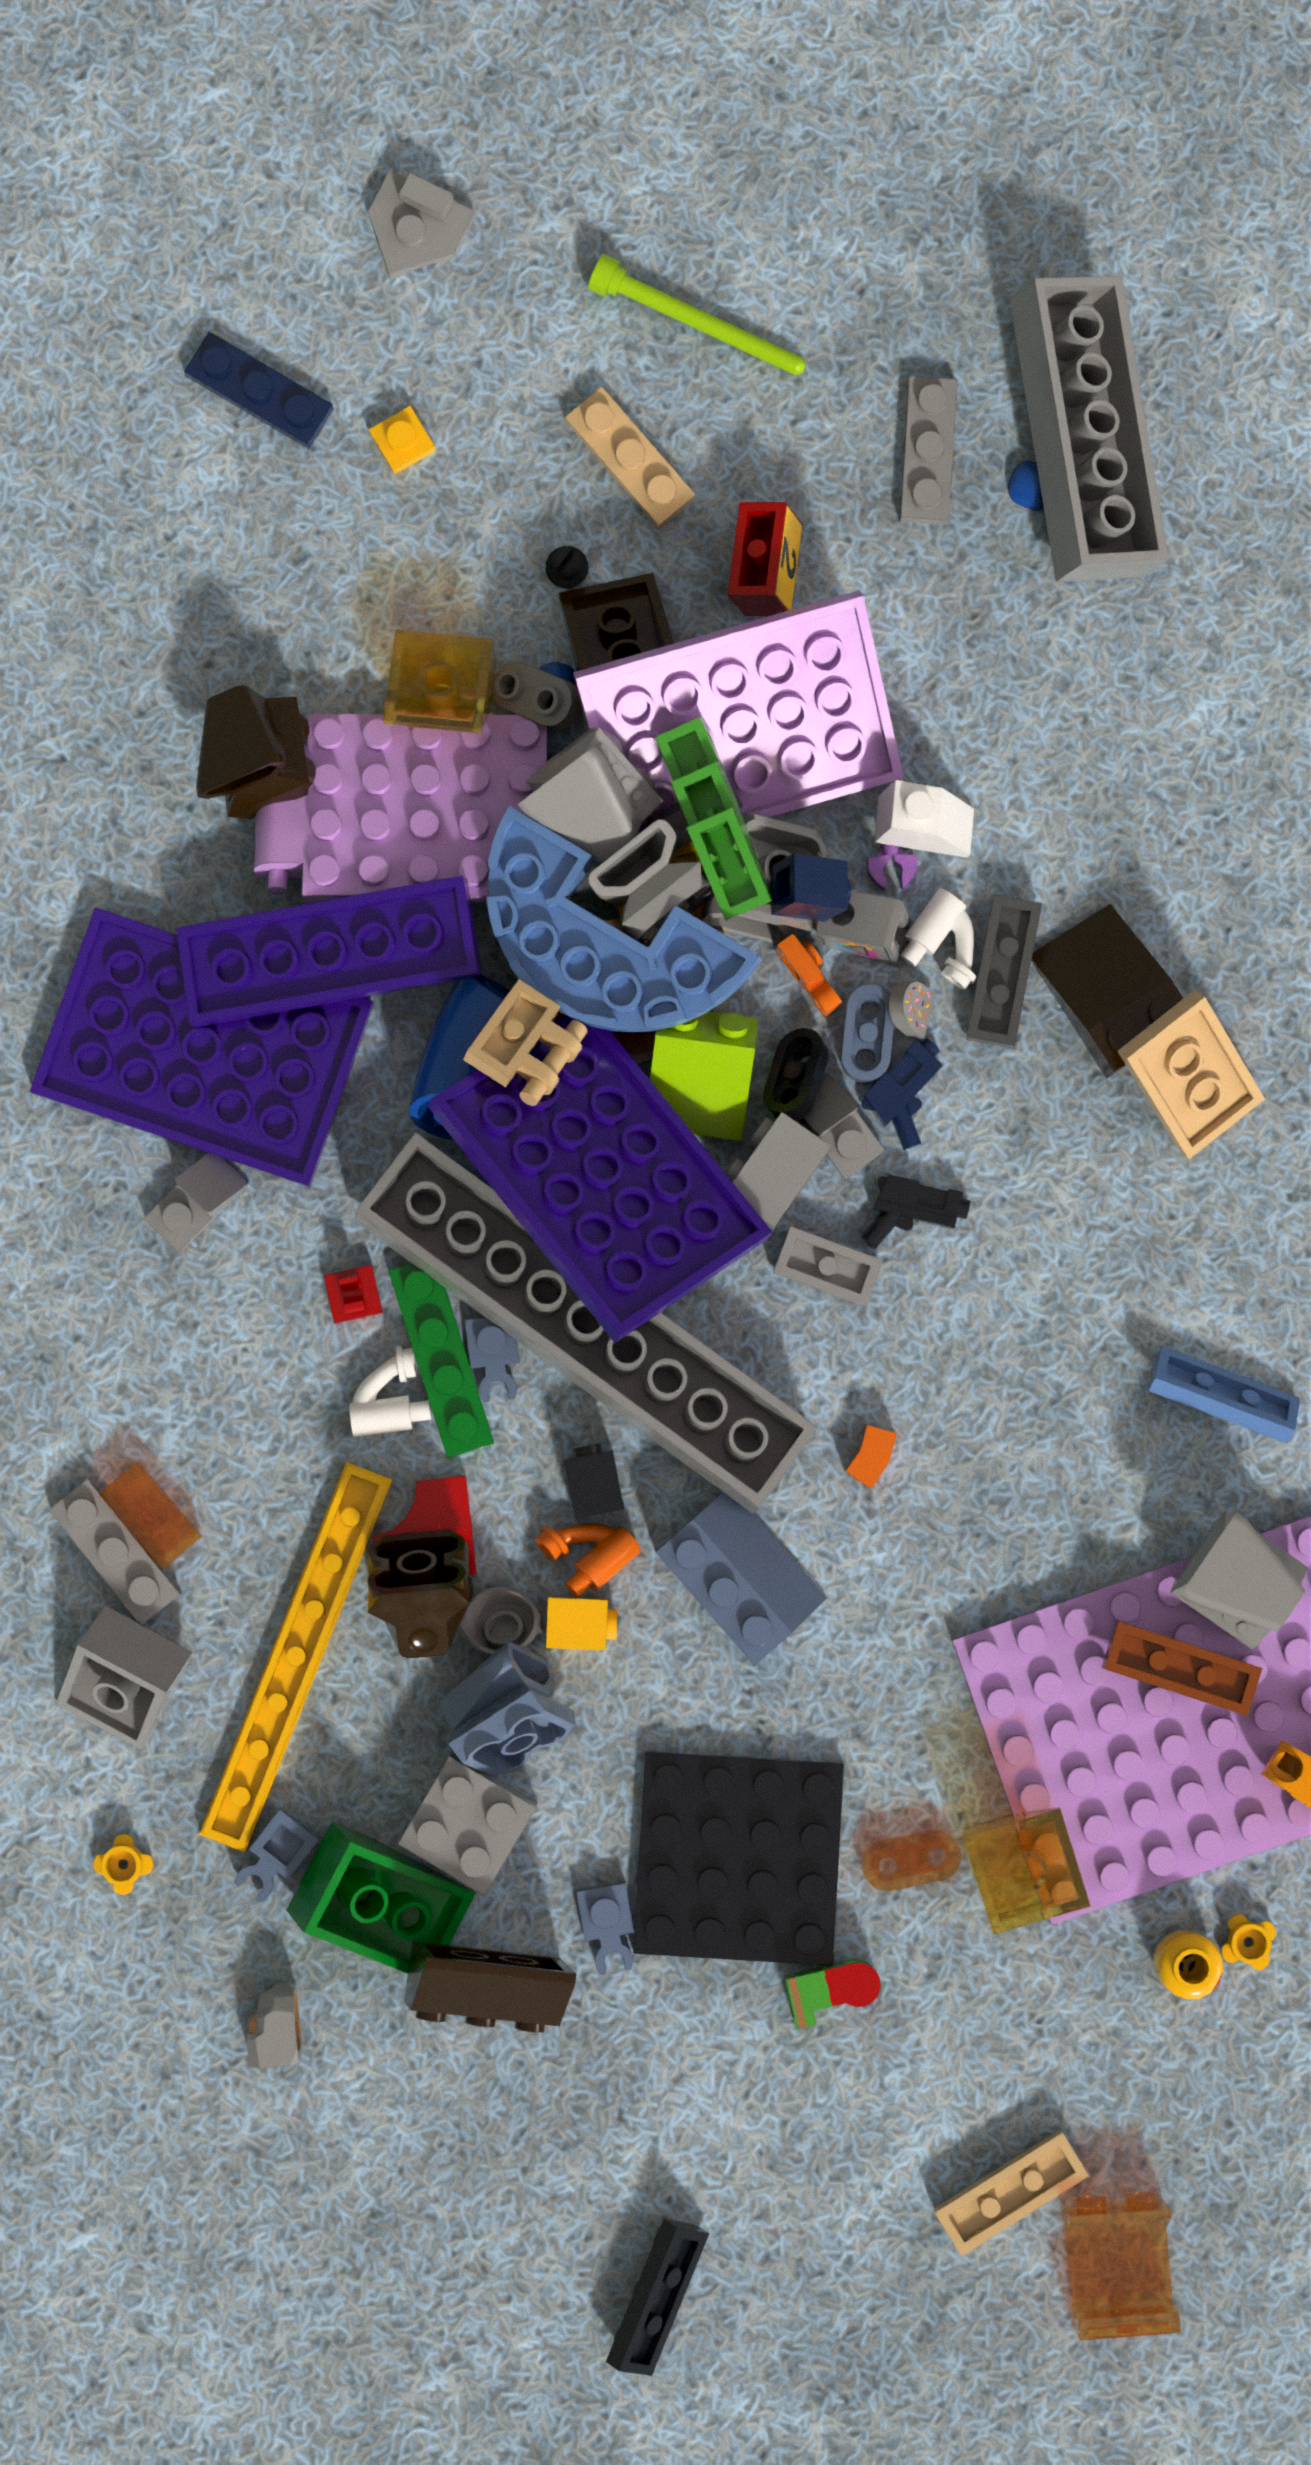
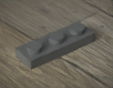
M994 894L966 1040L1015 1048L1042 903Z

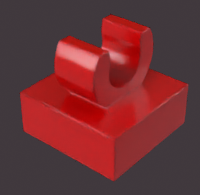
M373 1265L324 1275L334 1324L383 1314Z

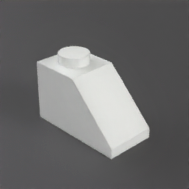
M895 780L878 796L874 843L967 858L970 856L974 808L944 788Z

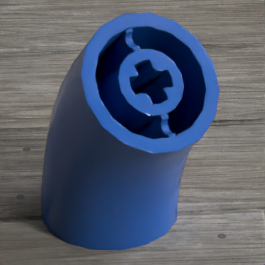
M483 974L479 977L455 981L428 1038L413 1087L409 1107L410 1118L416 1126L428 1134L447 1140L454 1139L432 1113L428 1105L432 1097L478 1070L463 1060L464 1056L510 992L509 989Z

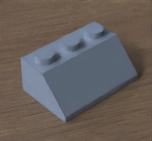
M724 1492L717 1496L655 1551L754 1666L792 1634L827 1599L757 1517Z

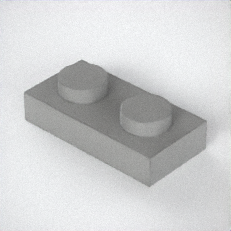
M790 1226L773 1274L866 1307L883 1260Z

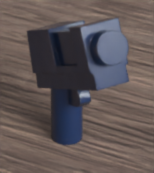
M925 1038L921 1044L916 1040L905 1052L906 1055L870 1088L864 1095V1100L861 1103L863 1109L873 1111L884 1127L893 1120L903 1150L922 1144L912 1115L921 1108L922 1102L914 1096L943 1066L935 1058L940 1052L939 1048L928 1038Z

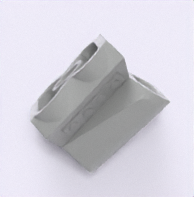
M592 727L543 764L526 783L534 792L517 805L525 814L588 852L595 858V861L601 864L637 836L642 822L663 800L655 792L654 781L651 776L644 770L634 768L623 755L622 745L618 738L612 733L602 731L600 727Z
M757 814L742 815L770 895L771 866L794 853L826 858V848L817 830ZM712 888V893L708 897L702 911V921L713 928H723V931L775 944H779L791 934H794L795 928L812 931L813 920L771 915V902L725 921Z
M657 820L595 868L588 877L589 885L598 897L623 908V933L646 947L650 946L675 905L691 914L712 893L709 889L710 883L708 878L701 870V862L673 863L676 833L665 820Z
M1226 1510L1213 1524L1182 1569L1170 1593L1253 1650L1270 1630L1277 1632L1292 1613L1305 1593L1301 1583L1309 1568L1258 1533L1244 1516L1238 1512L1232 1515Z

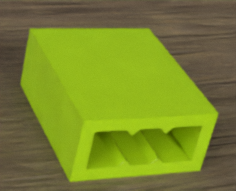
M708 1011L686 1023L656 1030L650 1081L694 1135L742 1141L759 1018L743 1016L738 1013Z

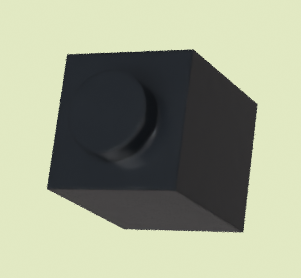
M601 1443L573 1448L574 1458L564 1460L575 1519L624 1510L613 1451L603 1452Z

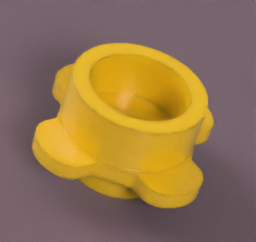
M120 1834L115 1837L114 1846L105 1854H99L95 1857L93 1866L96 1873L103 1874L104 1878L113 1884V1890L117 1894L125 1895L133 1890L134 1882L141 1875H147L153 1870L154 1860L151 1855L143 1854L134 1845V1838L131 1835ZM124 1859L128 1862L126 1869H122L119 1866L120 1860Z
M1242 1914L1231 1916L1227 1922L1230 1930L1228 1940L1221 1947L1222 1957L1229 1963L1242 1961L1243 1963L1250 1964L1255 1970L1266 1968L1270 1962L1268 1955L1272 1947L1271 1941L1276 1937L1274 1925L1269 1921H1262L1260 1923L1248 1921ZM1247 1937L1253 1939V1944L1249 1947L1244 1944V1940Z

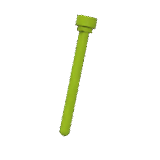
M604 253L600 256L591 275L588 290L605 298L608 294L617 297L620 293L793 375H799L805 370L806 363L801 356L627 275V269L620 267L621 261Z

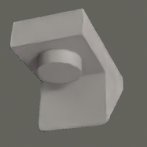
M826 1073L822 1078L812 1110L801 1121L810 1132L831 1146L826 1156L845 1181L883 1154L885 1150L858 1114L859 1106L829 1073Z
M208 1153L174 1179L177 1185L143 1219L181 1254L249 1183L224 1158Z

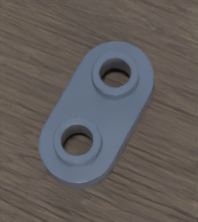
M865 984L855 989L849 996L845 1008L840 1061L845 1074L850 1079L859 1083H871L881 1078L886 1072L891 1059L894 1024L890 1018L888 1008L891 993L877 984ZM866 1002H872L877 1005L879 1015L874 1019H867L861 1013V1006ZM867 1050L872 1053L874 1063L870 1067L858 1065L856 1054L859 1051Z

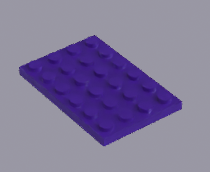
M95 907L29 1092L311 1188L374 1002L361 997L211 1025L191 1026L189 1024L177 935Z
M563 1016L554 1023L566 1029L573 1019ZM584 1024L588 1031L580 1042L582 1050L573 1062H566L558 1074L559 1082L549 1095H543L536 1106H530L521 1100L519 1095L527 1082L517 1073L509 1084L504 1087L481 1071L476 1070L432 1097L428 1107L613 1342L616 1343L765 1242L772 1231L612 1032ZM538 1041L530 1055L542 1062L550 1050L547 1045Z

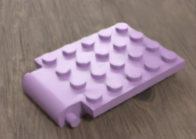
M308 714L310 727L304 751L305 755L314 762L316 768V775L312 785L309 787L308 795L296 800L269 804L256 813L254 874L259 878H268V892L278 895L285 894L288 889V878H302L303 899L306 903H315L463 875L468 881L471 903H487L486 897H488L490 869L487 865L495 833L508 806L528 816L517 804L534 792L526 782L547 762V726L520 715Z

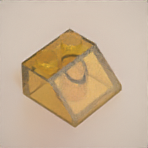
M395 630L383 724L482 733L491 709L497 665L493 639Z
M1060 1807L1008 1814L963 1828V1839L993 1935L1091 1906Z

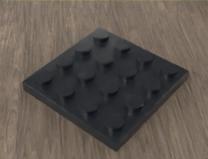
M645 1751L633 1954L833 1966L844 1764Z

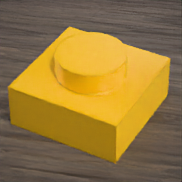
M411 406L369 429L370 436L394 475L436 451L433 442Z

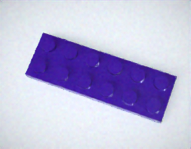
M463 875L176 928L189 1024L194 1027L482 976L468 881Z

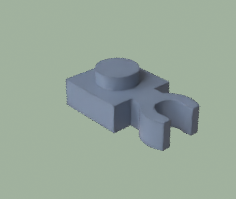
M486 1317L465 1320L470 1368H485L486 1376L481 1380L479 1386L482 1401L490 1402L489 1387L495 1381L504 1382L508 1388L509 1399H515L517 1386L514 1379L507 1374L506 1365L520 1363L517 1340Z
M283 1808L279 1809L249 1848L260 1859L257 1863L248 1864L242 1868L237 1874L234 1884L239 1887L249 1875L260 1877L263 1882V1888L257 1894L255 1900L259 1903L264 1901L274 1888L275 1873L278 1872L289 1880L321 1838Z
M626 1881L577 1890L585 1942L600 1940V1947L595 1956V1966L600 1975L606 1974L604 1960L612 1952H617L623 1957L625 1970H631L633 1955L630 1948L621 1941L620 1936L634 1933Z

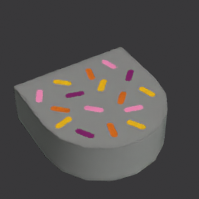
M918 981L898 983L893 988L888 1003L890 1018L897 1029L910 1039H924L935 994Z

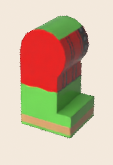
M860 1959L846 1960L833 1963V1966L825 1965L783 1975L794 2025L797 2030L817 2025L814 2015L816 2010L845 2003L854 2007H865L878 1997L881 1989L877 1971L868 1962Z

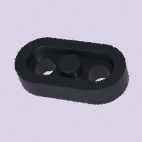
M800 1028L793 1030L785 1035L777 1046L763 1091V1101L776 1119L783 1112L794 1121H798L804 1118L815 1104L828 1062L829 1051L820 1035L812 1029ZM810 1056L807 1061L801 1062L804 1057Z

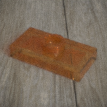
M135 1462L99 1493L162 1569H166L203 1537L140 1462Z

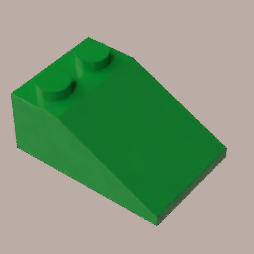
M332 1821L286 1911L304 1933L408 1974L412 1942L450 1945L476 1893L472 1889L384 1843Z

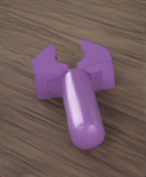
M881 844V850L877 856L867 858L868 876L877 887L885 891L886 880L883 870L890 858H893L894 863L900 867L902 872L901 890L905 889L917 871L916 854L907 855L898 846Z

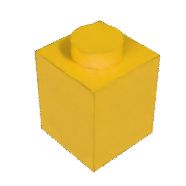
M549 1596L546 1648L606 1650L607 1639L616 1640L618 1610L608 1609V1599Z

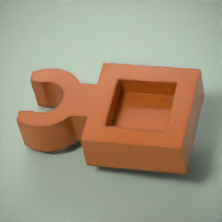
M794 934L780 942L776 948L777 955L802 989L806 990L820 1013L826 1017L839 1008L842 1001L823 978L822 972L818 967L823 961L813 945L807 939L800 943Z

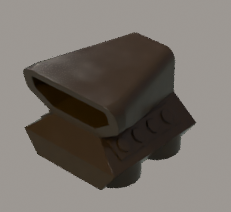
M239 685L207 699L196 782L197 797L210 799L225 795L228 817L252 819L256 817V813L264 806L277 802L296 800L308 795L309 787L312 785L316 775V768L314 762L305 755L304 743L308 738L310 726L308 720L299 713L297 697L264 698L250 687Z
M452 1529L381 1536L368 1550V1613L385 1622L402 1657L420 1658L446 1654L450 1649L474 1593L473 1580L469 1577V1544Z

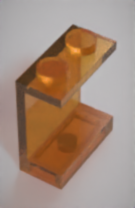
M1152 2192L1129 2193L1126 2195V2202L1106 2203V2198L1103 2196H1083L1076 2199V2206L1064 2207L1073 2327L1079 2340L1181 2333L1179 2311L1172 2300L1166 2219H1171V2209L1164 2199L1156 2200V2194Z

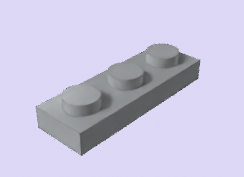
M909 377L900 522L948 525L958 379Z
M86 1479L49 1509L50 1513L139 1624L144 1625L181 1595V1592L91 1479Z

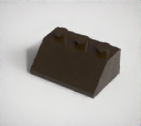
M413 1941L404 2002L410 2010L416 2011V2018L421 2020L445 2022L446 2015L449 2014L466 2016L465 2023L474 2026L495 2027L496 2020L515 2022L514 2028L518 2030L542 2033L545 2030V2025L560 2027L575 1986L577 1974L560 1958Z

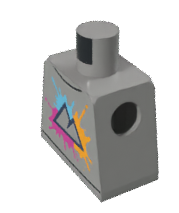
M852 890L848 910L825 922L813 920L812 929L816 930V936L823 947L898 967L901 959L900 954L903 951L906 940L905 935L908 932L911 920L904 901ZM853 917L848 924L839 925L844 918Z

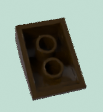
M653 573L559 593L576 672L674 644Z
M1111 904L1037 949L1032 955L1031 962L1106 1079L1126 1067L1117 1051L1184 999L1172 979Z

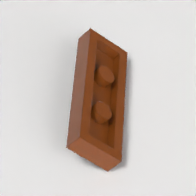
M1117 1620L1101 1667L1105 1670L1248 1716L1262 1671L1261 1667Z

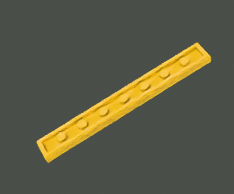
M349 1462L345 1463L199 1835L242 1852L247 1851L392 1484V1479Z

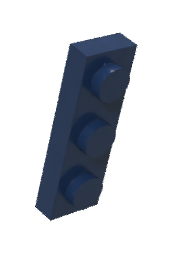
M208 332L184 371L187 378L310 449L334 410L332 403L211 332Z

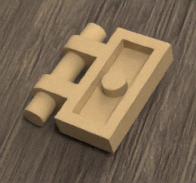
M518 979L471 1044L463 1060L504 1087L509 1084L517 1073L527 1082L520 1092L521 1100L530 1106H536L543 1095H549L559 1082L558 1074L566 1062H573L582 1050L580 1042L588 1030L583 1023L577 1020L570 1021L566 1029L555 1024L553 1020L561 1006ZM538 1041L547 1045L550 1050L542 1062L530 1055Z

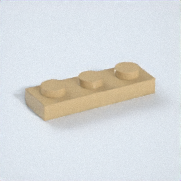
M603 387L599 388L565 417V422L658 529L663 527L695 500L696 494Z
M1059 2129L936 2206L933 2210L962 2257L1089 2177L1065 2135Z

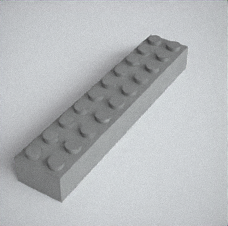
M416 1132L356 1209V1223L420 1270L427 1273L443 1287L752 1514L761 1507L818 1428L661 1312L614 1343L497 1193Z

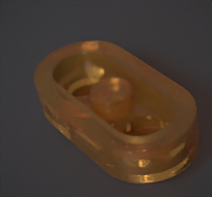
M933 1829L875 1841L865 1850L861 1866L865 1878L873 1887L882 1891H893L950 1878L959 1868L961 1851L958 1843L950 1834L942 1830ZM935 1847H940L945 1851V1859L939 1865H932L927 1860L928 1852ZM884 1857H892L896 1860L897 1866L892 1874L884 1875L879 1872L878 1864Z

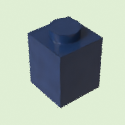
M794 853L771 866V915L825 922L848 910L852 887L848 879L847 861Z

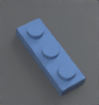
M1161 1347L1154 1362L1149 1392L1288 1444L1296 1428L1300 1404L1299 1397L1169 1348Z

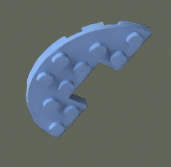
M508 806L495 833L487 866L490 869L488 897H486L489 919L494 936L497 938L511 969L521 981L560 1005L559 1013L591 1027L609 1031L648 1032L670 1028L693 1020L724 1002L743 985L762 961L758 954L676 905L671 910L650 946L646 947L573 903L570 899L595 858L513 807Z

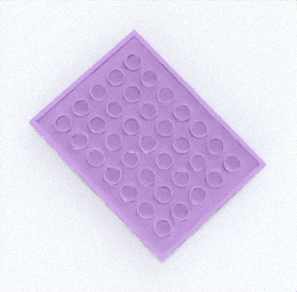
M1311 1515L1260 1532L1262 1536L1309 1569L1301 1583L1305 1593L1292 1613L1277 1632L1270 1630L1253 1650L1170 1593L1176 1578L1191 1557L952 1639L1051 1925L1311 1835V1809L1260 1775L1281 1741L1311 1756ZM1116 1620L1261 1667V1675L1248 1716L1101 1668Z

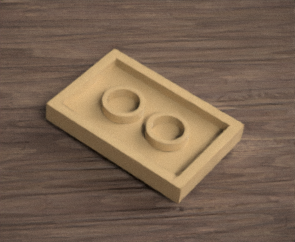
M1197 990L1192 991L1117 1051L1173 1143L1187 1159H1191L1265 1100L1206 997Z

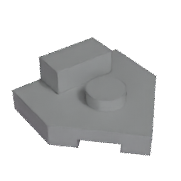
M391 170L387 173L368 210L390 280L407 275L409 271L433 263L437 265L455 259L476 218L474 210L454 201L453 193L412 173H409L406 178Z

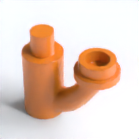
M588 1523L553 1530L551 1527L544 1525L540 1529V1535L535 1538L539 1549L552 1561L559 1557L564 1558L569 1554L567 1545L579 1543L597 1544L574 1564L576 1573L564 1583L568 1591L576 1598L582 1595L588 1588L598 1591L641 1553V1548L637 1541L621 1526L613 1528L605 1524Z

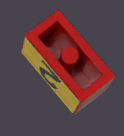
M786 502L739 503L727 595L744 616H771L792 610L803 524Z

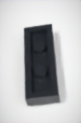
M663 2219L660 2229L654 2238L641 2276L634 2287L633 2295L624 2318L615 2334L606 2363L621 2372L653 2375L709 2236L708 2232L693 2224Z

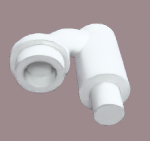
M939 888L906 933L905 938L909 943L900 954V957L911 966L916 967L925 953L931 956L935 953L950 930H952L955 934L956 958L955 960L949 957L944 962L946 967L941 974L949 982L965 990L969 984H974L977 980V976L971 971L974 952L972 922L965 911L966 905L950 892Z
M402 1345L396 1346V1355L370 1373L359 1385L354 1394L353 1402L349 1403L353 1437L413 1430V1422L432 1420L429 1400L410 1402L409 1395L376 1399L378 1392L395 1376L399 1375L400 1382H407V1378L416 1377L413 1348L403 1349Z

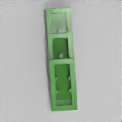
M698 717L656 736V741L673 779L671 781L672 787L689 825L686 828L725 921L771 902L772 898L757 854L704 718Z

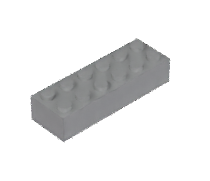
M1122 276L1034 278L1010 300L1056 582L1143 577L1169 560Z

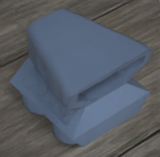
M508 1642L439 1700L441 1709L452 1731L448 1744L464 1765L496 1777L499 1774L508 1773L521 1767L529 1760L531 1753L539 1748L556 1744L571 1732V1728L576 1725L574 1711L547 1695L554 1685V1679L547 1660L512 1642Z

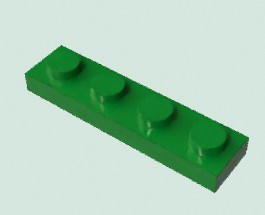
M412 1263L388 1270L447 1458L494 1444L446 1288Z

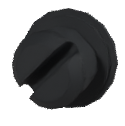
M562 546L549 554L546 561V574L554 585L560 588L571 589L579 586L585 580L588 574V561L579 549L573 546Z

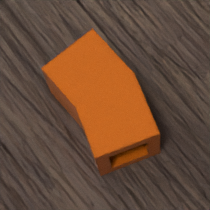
M865 1425L859 1450L844 1471L871 1489L889 1464L897 1433Z

